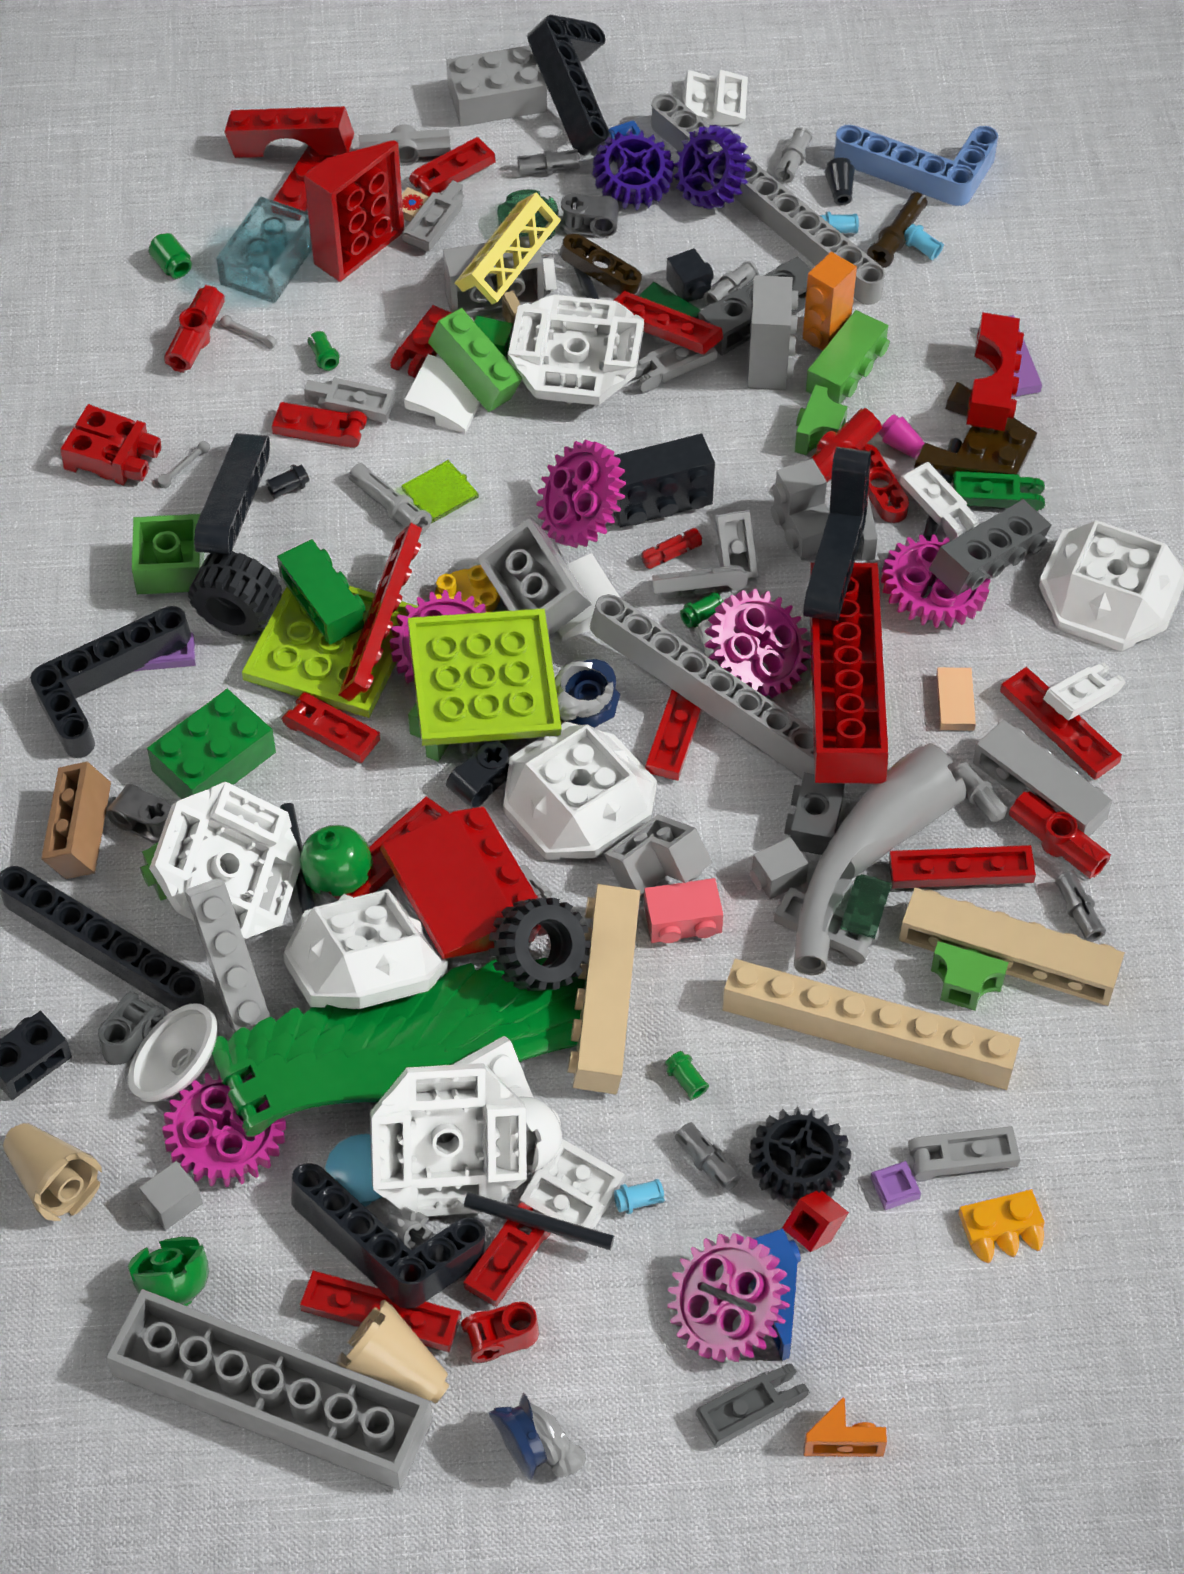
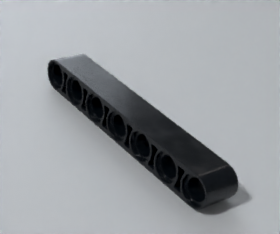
M236 433L197 521L194 535L195 552L231 555L268 464L270 454V438L268 435Z
M10 866L0 872V894L4 906L11 912L172 1011L193 1003L204 1005L201 981L195 972L19 866ZM21 887L18 890L11 891L14 888ZM49 904L46 907L39 908L42 905ZM77 921L75 924L67 925L70 922ZM98 939H105L102 942H95ZM135 956L132 959L123 960L125 957ZM158 973H162V974H163V975L160 976V977L152 978V976L155 975V974H158ZM192 991L189 995H180L182 992Z

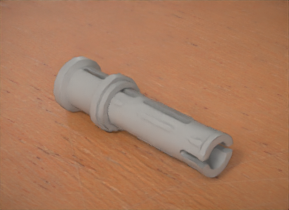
M363 463L356 464L350 470L349 480L364 490L377 503L381 504L387 510L388 516L392 521L400 522L404 527H407L412 522L422 528L420 536L427 531L432 522V516L428 511L420 510L416 507L411 497L400 495Z

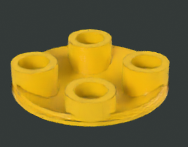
M475 565L470 569H462L450 574H443L436 581L437 587L434 594L437 599L442 598L444 590H447L451 599H454L459 591L461 592L462 601L465 602L469 597L473 596L474 607L484 603L486 612H493L501 598L481 565Z

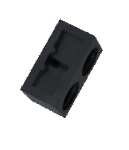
M41 1010L32 1017H26L21 1020L14 1030L0 1038V1088L12 1101L72 1058L67 1039ZM37 1040H46L42 1044L33 1045V1043ZM9 1061H16L11 1066L3 1067Z

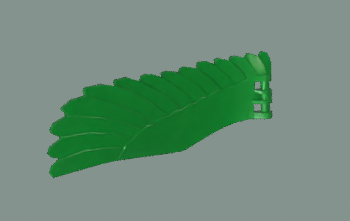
M540 958L535 961L542 965L547 958ZM497 959L492 960L479 970H475V966L469 963L452 968L426 992L361 1009L339 1008L327 1004L325 1008L312 1007L303 1014L297 1007L292 1008L277 1021L272 1017L259 1021L251 1031L242 1026L232 1035L229 1041L223 1036H218L212 1056L219 1071L222 1084L229 1086L228 1096L236 1114L242 1116L244 1120L242 1128L246 1136L254 1137L265 1131L276 1120L305 1109L333 1104L379 1102L406 1068L452 1065L503 1036L511 1040L519 1062L543 1054L575 1047L577 1042L571 1041L574 1019L580 1020L581 1010L574 1009L577 989L584 987V979L571 977L573 982L567 986H560V989L527 991V989L513 987L514 982H506L501 978L504 971H496L493 966ZM251 1072L253 1078L243 1083L242 1079ZM267 1101L269 1108L257 1113L255 1109Z

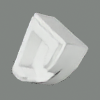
M554 258L543 259L544 289H557Z

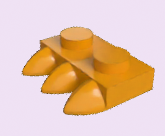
M1032 1189L959 1208L958 1214L970 1247L975 1255L986 1263H990L993 1258L994 1241H996L1003 1252L1011 1257H1015L1017 1254L1019 1235H1021L1028 1246L1036 1251H1040L1043 1245V1227L1045 1222Z

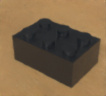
M702 433L614 455L621 459L617 467L625 470L619 479L626 482V485L619 489V493L625 495V498L617 500L616 504L621 508V511L613 512L620 528L638 525L660 517H670L676 513L701 509L713 504L715 461Z

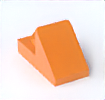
M842 1398L806 1433L804 1456L884 1457L887 1445L886 1427H876L875 1424L870 1422H860L852 1427H846L845 1398Z

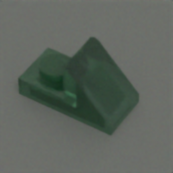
M863 874L857 875L840 929L875 939L892 883Z

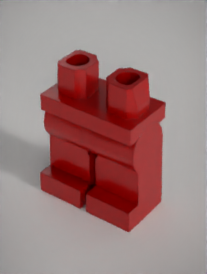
M87 404L75 424L76 428L72 429L62 445L61 455L65 470L76 473L78 469H83L96 473L104 479H114L115 483L124 486L128 478L143 482L148 473L149 465L147 460L140 457L145 455L157 458L162 448L161 438L147 433L145 422L138 420L135 422L127 417Z

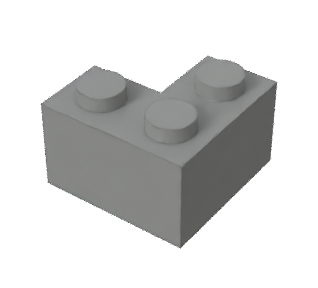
M813 458L776 470V482L772 487L774 495V506H771L772 518L776 525L782 526L790 549L796 550L801 560L817 555L830 512L825 504L827 481Z
M659 814L604 853L620 887L640 890V895L644 894V888L655 887L656 883L665 876L684 883L692 881L702 874V870L712 864V860L695 827Z

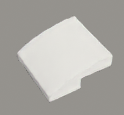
M721 69L717 77L688 70L684 78L683 104L709 125L742 124L745 121L748 77Z
M429 354L404 400L406 409L434 416L435 425L466 433L480 405V402L443 359Z
M592 553L567 564L592 605L556 631L562 641L590 630L591 618L599 597L610 594L620 598Z
M561 1138V1146L555 1158L542 1169L540 1168L536 1171L519 1200L543 1215L593 1229L613 1201L614 1190L620 1189V1185L624 1183L627 1177L624 1173Z

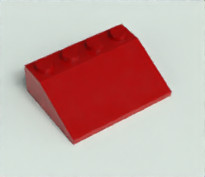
M395 140L326 158L304 175L313 262L337 281L341 282L398 238L405 230L399 146Z
M484 806L453 811L385 842L380 847L381 852L442 959L488 951L490 948H494V941H489L490 933L497 931V928L493 926L496 918H504L501 912L506 907H513L515 902L538 898ZM537 924L532 929L528 943L534 941L541 925Z

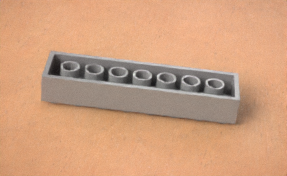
M144 1289L138 1295L106 1356L111 1374L116 1378L399 1490L402 1488L433 1420L431 1401Z

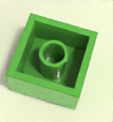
M200 514L133 517L132 574L137 595L189 591L194 578L204 562V553L195 552L194 547L195 528Z

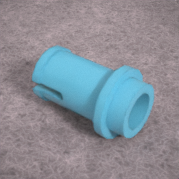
M826 212L825 215H820L840 233H858L859 218L857 214L831 215V212Z
M910 225L904 233L906 245L908 247H915L931 260L937 258L944 244L923 231L924 227L922 225Z
M659 1179L629 1187L626 1184H621L620 1189L614 1190V1200L618 1211H625L627 1214H632L633 1209L657 1203L661 1204L665 1201L663 1187Z

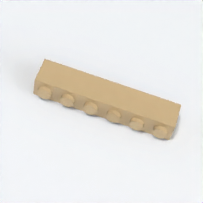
M597 884L594 898H587L585 918L591 919L590 927H588L589 933L584 935L585 941L591 940V948H587V955L589 956L587 964H580L583 972L578 979H584V987L577 989L574 1009L581 1010L580 1020L574 1019L571 1041L577 1042V1051L571 1050L568 1062V1073L574 1074L573 1088L616 1095L623 1072L640 890Z
M914 888L902 921L899 941L934 952L938 941L963 949H975L983 955L1009 962L1006 971L1007 975L1109 1006L1125 952L1116 950L1107 944H1096L1083 940L1072 933L1057 932L1045 928L1036 922L1028 923L1012 918L1004 912L989 911L977 907L968 901H957L941 896L936 891Z

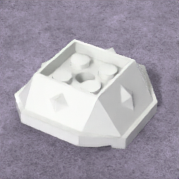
M551 295L539 299L532 304L526 303L518 306L508 352V361L521 375L522 381L536 399L563 401L569 405L572 403L600 405L636 376L644 330V319L637 314L634 315L617 301Z
M1095 520L1078 528L1062 529L1041 575L1039 588L1053 614L1052 618L1058 630L1122 652L1135 646L1136 642L1149 639L1167 630L1184 590V566L1165 543L1141 536L1135 530H1123Z
M564 722L561 724V735L540 737L510 756L503 812L545 860H560L561 857L574 859L596 858L652 819L657 780L614 734L596 730L588 724L577 725Z
M223 782L171 805L149 869L174 910L192 920L194 919L184 890L220 878L226 884L243 938L247 940L282 925L301 865L299 849L290 829L292 825L288 812L228 782ZM220 861L225 864L228 873L222 870Z
M389 889L354 898L343 894L337 902L305 910L284 950V964L310 1007L325 1008L328 1004L339 1008L361 1009L426 992L436 984L440 976L442 977L447 972L448 967L447 958H441L420 919L409 913Z
M484 1063L406 1068L370 1111L372 1187L375 1192L387 1198L401 1211L404 1207H408L415 1211V1213L420 1212L426 1216L483 1213L464 1207L465 1197L468 1192L501 1201L513 1188L516 1189L527 1180L526 1106ZM450 1132L455 1134L454 1138L449 1142L441 1143L437 1141L438 1137L443 1133Z

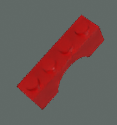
M345 106L231 110L224 130L235 158L263 157L266 146L270 142L284 138L301 141L312 147L319 155H340L349 152L354 137V130Z
M982 312L974 357L988 364L994 371V374L985 378L974 379L968 403L966 425L1005 431L1007 419H1014L1017 400L1011 399V397L1016 396L1019 385V377L1014 376V373H1019L1022 354H1016V352L1021 351L1024 339V332H1019L1020 318Z

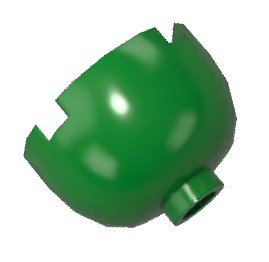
M328 825L313 832L305 841L300 855V865L306 884L315 893L321 894V890L331 892L332 896H342L343 894L354 892L364 885L368 880L367 873L370 867L373 869L374 864L364 837L356 830L344 825Z
M181 1236L159 1241L161 1249L149 1253L148 1247H146L131 1258L128 1269L138 1294L144 1289L185 1306L190 1305L192 1300L204 1289L209 1275L208 1259L203 1244L199 1245L198 1239L194 1237Z

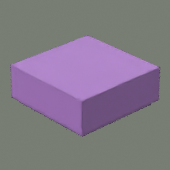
M907 1161L871 1172L870 1179L884 1210L920 1199V1189Z

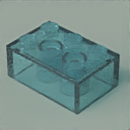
M260 196L216 258L220 285L275 304L312 251L308 212Z

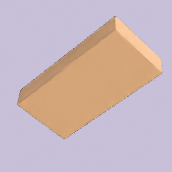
M937 667L940 730L974 731L976 720L972 668Z

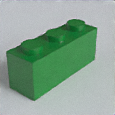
M311 539L277 556L281 579L329 645L363 628V613L366 612L364 602L358 594L353 595L349 590V584L345 575L341 571H335L332 560L324 548L320 550L314 540Z

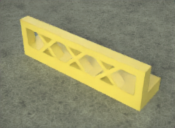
M537 193L519 201L455 281V284L462 292L475 286L492 305L497 303L559 224L560 218ZM537 211L548 221L545 228L536 227L535 213ZM520 232L529 233V248H520ZM504 253H513V269L504 268ZM488 273L497 274L498 288L495 291L484 280Z

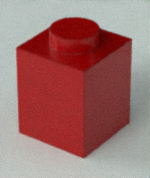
M822 1190L820 1193L815 1191L799 1199L781 1229H784L786 1233L807 1250L813 1252L832 1241L849 1212Z

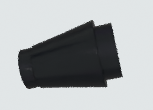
M843 157L830 160L825 169V176L834 202L837 205H847L852 201L855 168L849 159Z

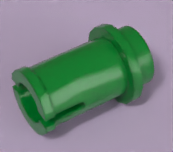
M323 331L312 333V338L308 337L307 343L316 356V365L325 371L335 369L339 364V352L332 348L327 335Z
M713 592L693 604L691 602L686 603L684 608L680 610V617L688 628L699 627V623L716 613L715 608L723 600L718 593Z
M678 1051L665 1062L666 1072L669 1076H674L688 1094V1097L694 1100L708 1090L709 1084L691 1063V1055H685L683 1051Z

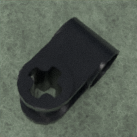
M496 741L483 744L471 757L451 772L446 781L447 788L471 808L479 807L499 786L507 781L509 768L508 749L504 744Z

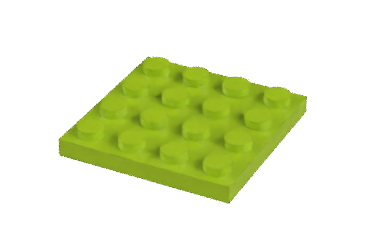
M286 586L278 605L242 671V677L244 681L297 697L303 692L308 693L334 708L370 718L397 663L392 661L391 652L394 650L390 648V639L395 637L392 636L391 630L388 636L382 640L380 647L384 651L379 662L372 668L371 674L374 675V679L368 691L364 694L361 692L354 699L348 701L339 696V692L362 629L329 645ZM349 586L352 594H358L366 607V612L363 613L365 623L375 593ZM401 601L399 607L392 613L390 618L393 621V626H399L397 615L407 616L405 608L407 604L414 608L418 606Z
M545 608L408 618L407 625L422 746L561 735L562 727Z

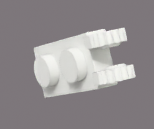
M929 462L901 476L900 484L939 526L942 525L945 534L951 540L964 534L959 524L955 521V517H959L961 524L967 528V531L979 525L978 518L967 507V502Z
M1102 662L1092 668L1087 667L1049 688L1043 699L1056 712L1070 720L1118 693L1123 688L1125 680L1119 675L1108 681L1104 680L1103 678L1109 672L1110 667Z

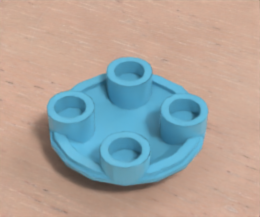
M353 1135L339 1142L329 1153L325 1166L326 1171L366 1207L372 1201L382 1197L372 1187L371 1135Z

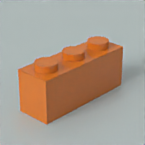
M830 252L808 273L802 339L822 351L850 318L853 308L857 266L833 252Z

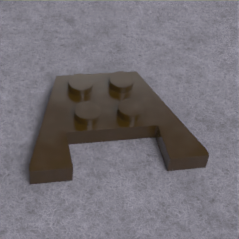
M956 382L947 399L945 409L967 416L971 389L962 383ZM1016 418L1007 419L1005 431L971 426L958 453L925 442L915 461L914 469L929 462L935 469L942 470V475L954 476L956 471L1019 475L1035 443L1037 432Z

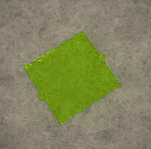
M449 460L401 485L403 492L413 499V504L420 510H426L431 514V524L479 498V493L467 481V475L461 474Z

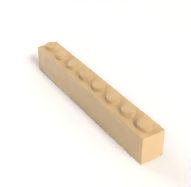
M735 958L724 988L722 1011L1004 1090L1008 1089L1021 1038Z

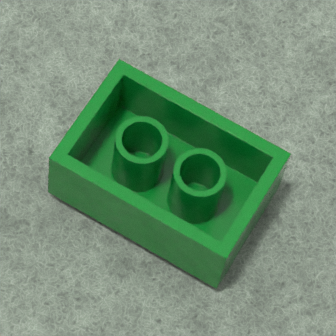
M227 688L147 747L152 772L181 799H184L223 782H228L232 785L236 784L274 755L276 748L273 729Z

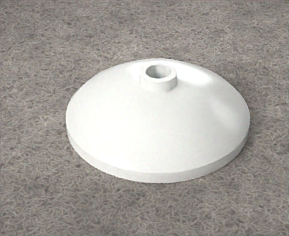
M202 1004L184 1005L169 1013L151 1029L139 1045L129 1068L128 1085L136 1097L145 1102L164 1100L179 1093L197 1079L206 1067L216 1043L217 1021L213 1012Z

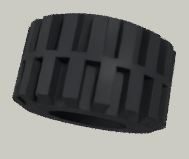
M232 551L231 555L210 553L207 555L189 588L188 598L190 599L191 606L196 609L197 614L203 617L209 624L238 636L239 634L244 637H250V635L260 634L265 629L281 599L282 587L277 583L278 579L270 572L271 570L254 558H250L240 552L235 553L234 551Z
M557 898L527 899L513 903V907H506L501 912L504 918H496L493 923L497 931L490 933L489 941H494V948H490L489 953L490 956H496L497 962L493 964L495 970L504 971L501 978L506 982H514L513 987L527 989V991L560 989V986L569 985L573 982L571 977H579L583 972L580 964H587L589 956L585 954V949L591 948V940L585 941L584 935L589 933L587 925H581L579 922L583 918L579 912H571L573 906L567 902L560 903V899ZM537 924L547 931L551 943L549 956L542 965L533 959L528 946L530 933Z

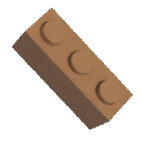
M88 761L59 767L41 859L65 879L95 874L111 781Z

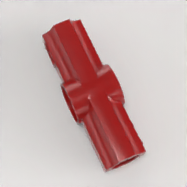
M205 285V287L199 288L190 307L180 314V326L164 355L165 364L172 367L174 371L184 373L186 370H191L200 350L210 343V330L225 303L224 294L219 292L216 287Z
M864 408L860 409L837 432L829 431L822 436L817 444V452L810 459L813 458L827 483L832 477V465L836 447L861 450L883 428L881 422L870 410Z
M1024 791L1010 808L1009 816L1042 841V848L1047 854L1053 857H1063L1089 879L1095 878L1109 862L1111 854L1077 828V821L1072 815L1066 812H1056L1032 792Z

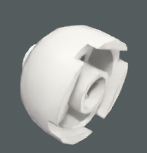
M520 1096L519 1098L526 1106L527 1172L533 1173L546 1166L555 1158L561 1146V1123L557 1113L539 1099Z

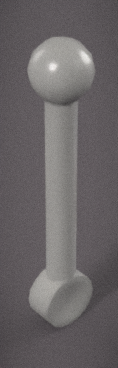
M229 315L222 316L220 320L223 327H233L263 341L268 348H273L277 344V340L272 335L264 336L234 322Z
M206 441L199 442L197 449L168 474L159 475L157 479L161 488L169 487L173 477L201 453L209 452V443Z

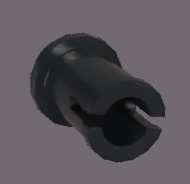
M293 464L290 466V470L265 480L268 491L273 499H277L279 496L298 487L303 489L305 484L310 482L309 476L301 464L298 466Z

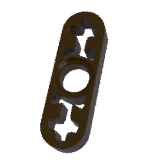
M568 234L564 237L559 253L565 262L619 294L626 291L635 295L638 292L642 274L637 268L582 235ZM593 262H602L606 264L608 267L601 268L596 266Z

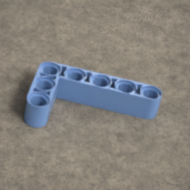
M843 125L836 132L834 158H847L851 161L855 170L954 206H963L971 200L994 163L998 133L995 129L988 126L975 128L955 160L952 161L855 125Z

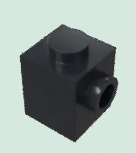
M695 248L668 257L666 280L676 295L687 302L702 299L704 294L711 289V280L714 279V273L710 264L703 261Z

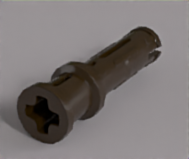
M918 192L912 193L891 225L882 228L878 234V241L871 244L868 248L867 255L882 268L891 265L895 252L901 250L905 244V231L916 221L922 210L927 206L928 201L926 197L919 204L917 203L923 194Z

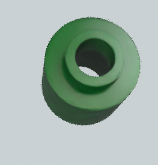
M159 234L152 239L148 252L167 276L179 279L191 270V257L173 234Z

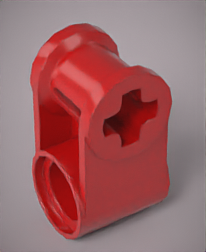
M522 1301L489 1311L476 1312L467 1316L461 1322L462 1330L468 1333L472 1346L470 1352L471 1360L476 1363L488 1362L502 1355L527 1349L533 1346L539 1337L536 1311L530 1304ZM523 1320L530 1323L524 1330H515L511 1327L517 1321ZM481 1333L484 1334L485 1340H482Z

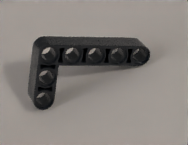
M551 14L545 17L527 34L528 43L572 147L577 149L579 154L587 156L609 137V130L580 61H585L606 42V37L602 29L593 22Z
M836 447L831 477L830 512L805 594L803 616L837 622L839 620L866 522L871 462L870 451Z
M177 606L164 607L43 663L33 670L30 679L37 699L69 756L74 758L85 757L95 747V740L89 723L76 698L144 667V664L160 656H167L187 646L191 638V632L185 612Z
M304 1163L297 1166L293 1171L291 1203L294 1209L393 1303L401 1308L411 1309L420 1306L470 1272L484 1254L486 1230L484 1225L477 1219L462 1218L457 1220L414 1250H411L321 1166L313 1163Z

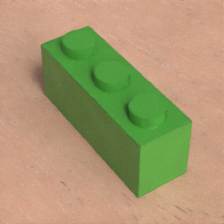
M460 308L438 321L428 343L488 413L511 400L522 377L469 315Z
M855 310L807 370L806 392L812 394L815 385L828 388L827 394L829 398L838 404H841L846 397H852L859 380L862 377H867L877 357H883L890 344V340L887 339L889 325Z

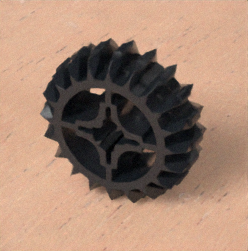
M798 1106L794 1109L793 1115L790 1116L782 1109L779 1112V1120L769 1115L766 1119V1126L759 1125L756 1129V1137H753L750 1142L752 1152L749 1153V1163L753 1166V1178L760 1179L759 1187L761 1191L772 1188L770 1194L772 1199L774 1200L783 1195L785 1196L784 1202L787 1206L791 1204L792 1199H800L815 1191L820 1193L822 1190L832 1198L835 1194V1188L841 1189L844 1185V1176L849 1174L851 1166L849 1161L851 1160L852 1153L850 1148H846L848 1146L847 1135H839L841 1130L839 1123L828 1126L829 1117L827 1114L818 1119L815 1117V1111L812 1108L808 1115H803ZM812 1140L818 1142L824 1149L815 1146ZM804 1147V1158H800L799 1165L796 1166V1155H800L801 1149ZM776 1165L784 1167L789 1175L778 1169ZM809 1174L815 1175V1176L803 1178L804 1176L809 1175Z

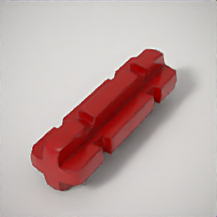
M691 528L683 532L684 536L678 534L657 544L656 549L650 547L642 551V562L646 568L652 569L660 565L661 560L662 562H667L688 552L687 548L690 550L695 549L703 544L701 533L697 528Z

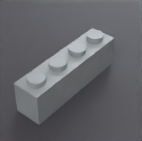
M1003 719L976 744L973 764L1017 797L1024 791L1032 792L1056 812H1066L1072 815L1077 821V828L1088 837L1108 819L1112 799L1101 788L1094 787L1083 779L1074 768L1066 766L1055 758L1047 748L1039 746L1028 738L1019 727L1012 726Z
M216 878L185 889L184 892L230 1027L234 1032L242 1026L251 1030L259 1021L270 1017L226 884L220 878Z

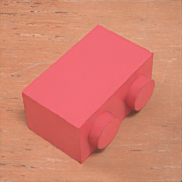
M715 878L644 888V910L651 943H673L679 939L691 937L708 938L722 933L723 910Z

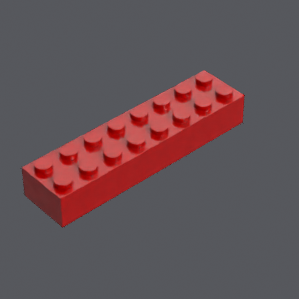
M810 562V577L815 562ZM854 563L838 622L810 617L815 783L881 784L886 782L888 736L878 563Z

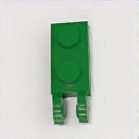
M954 472L953 489L967 502V506L1009 508L1023 499L1036 511L1042 510L1045 506V497L1040 495L1045 490L1043 479L1020 477L1017 474Z

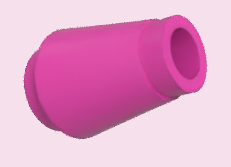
M895 414L891 415L882 425L883 428L878 432L883 438L882 442L916 460L925 442H923L922 438L903 416L899 418Z

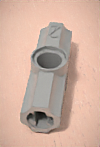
M402 124L394 127L391 133L359 135L360 149L391 140L398 142L400 165L405 166L415 163L419 157L441 156L451 151L449 129L416 131L414 127Z

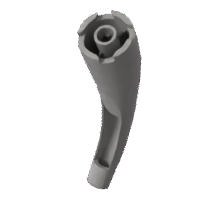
M928 743L923 747L921 744L887 770L886 782L873 784L830 840L811 877L800 912L794 954V967L798 972L812 976L819 975L826 970L830 938L827 935L830 921L838 904L853 882L867 868L894 847L924 829L965 799L966 788L963 778L960 777L955 780L947 767L953 761L936 745Z

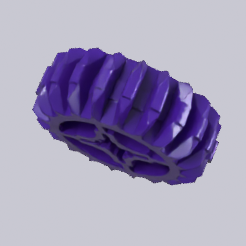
M710 125L709 127H699L698 132H690V140H682L683 150L675 151L680 158L679 162L673 163L678 168V172L673 177L680 181L676 188L683 192V198L691 201L694 206L711 210L725 207V203L730 204L734 202V195L743 194L740 186L741 184L749 183L744 176L745 173L752 170L746 166V162L751 157L745 154L748 146L741 142L742 137L733 133L730 128ZM719 144L722 150L720 152L713 151L711 146ZM705 182L710 183L713 188L706 191L702 184Z
M629 129L626 136H623L618 131L614 139L607 137L604 145L598 147L597 155L593 159L594 168L592 176L596 179V189H602L603 196H612L617 202H623L624 210L628 207V204H633L636 211L640 208L641 203L649 208L652 205V200L659 203L662 195L668 193L673 182L674 161H671V153L664 150L665 145L663 141L655 143L654 134L646 138L644 137L643 130L638 135H633ZM613 161L617 164L618 173L615 176L610 169V164ZM651 164L657 172L655 178L649 175L648 167Z

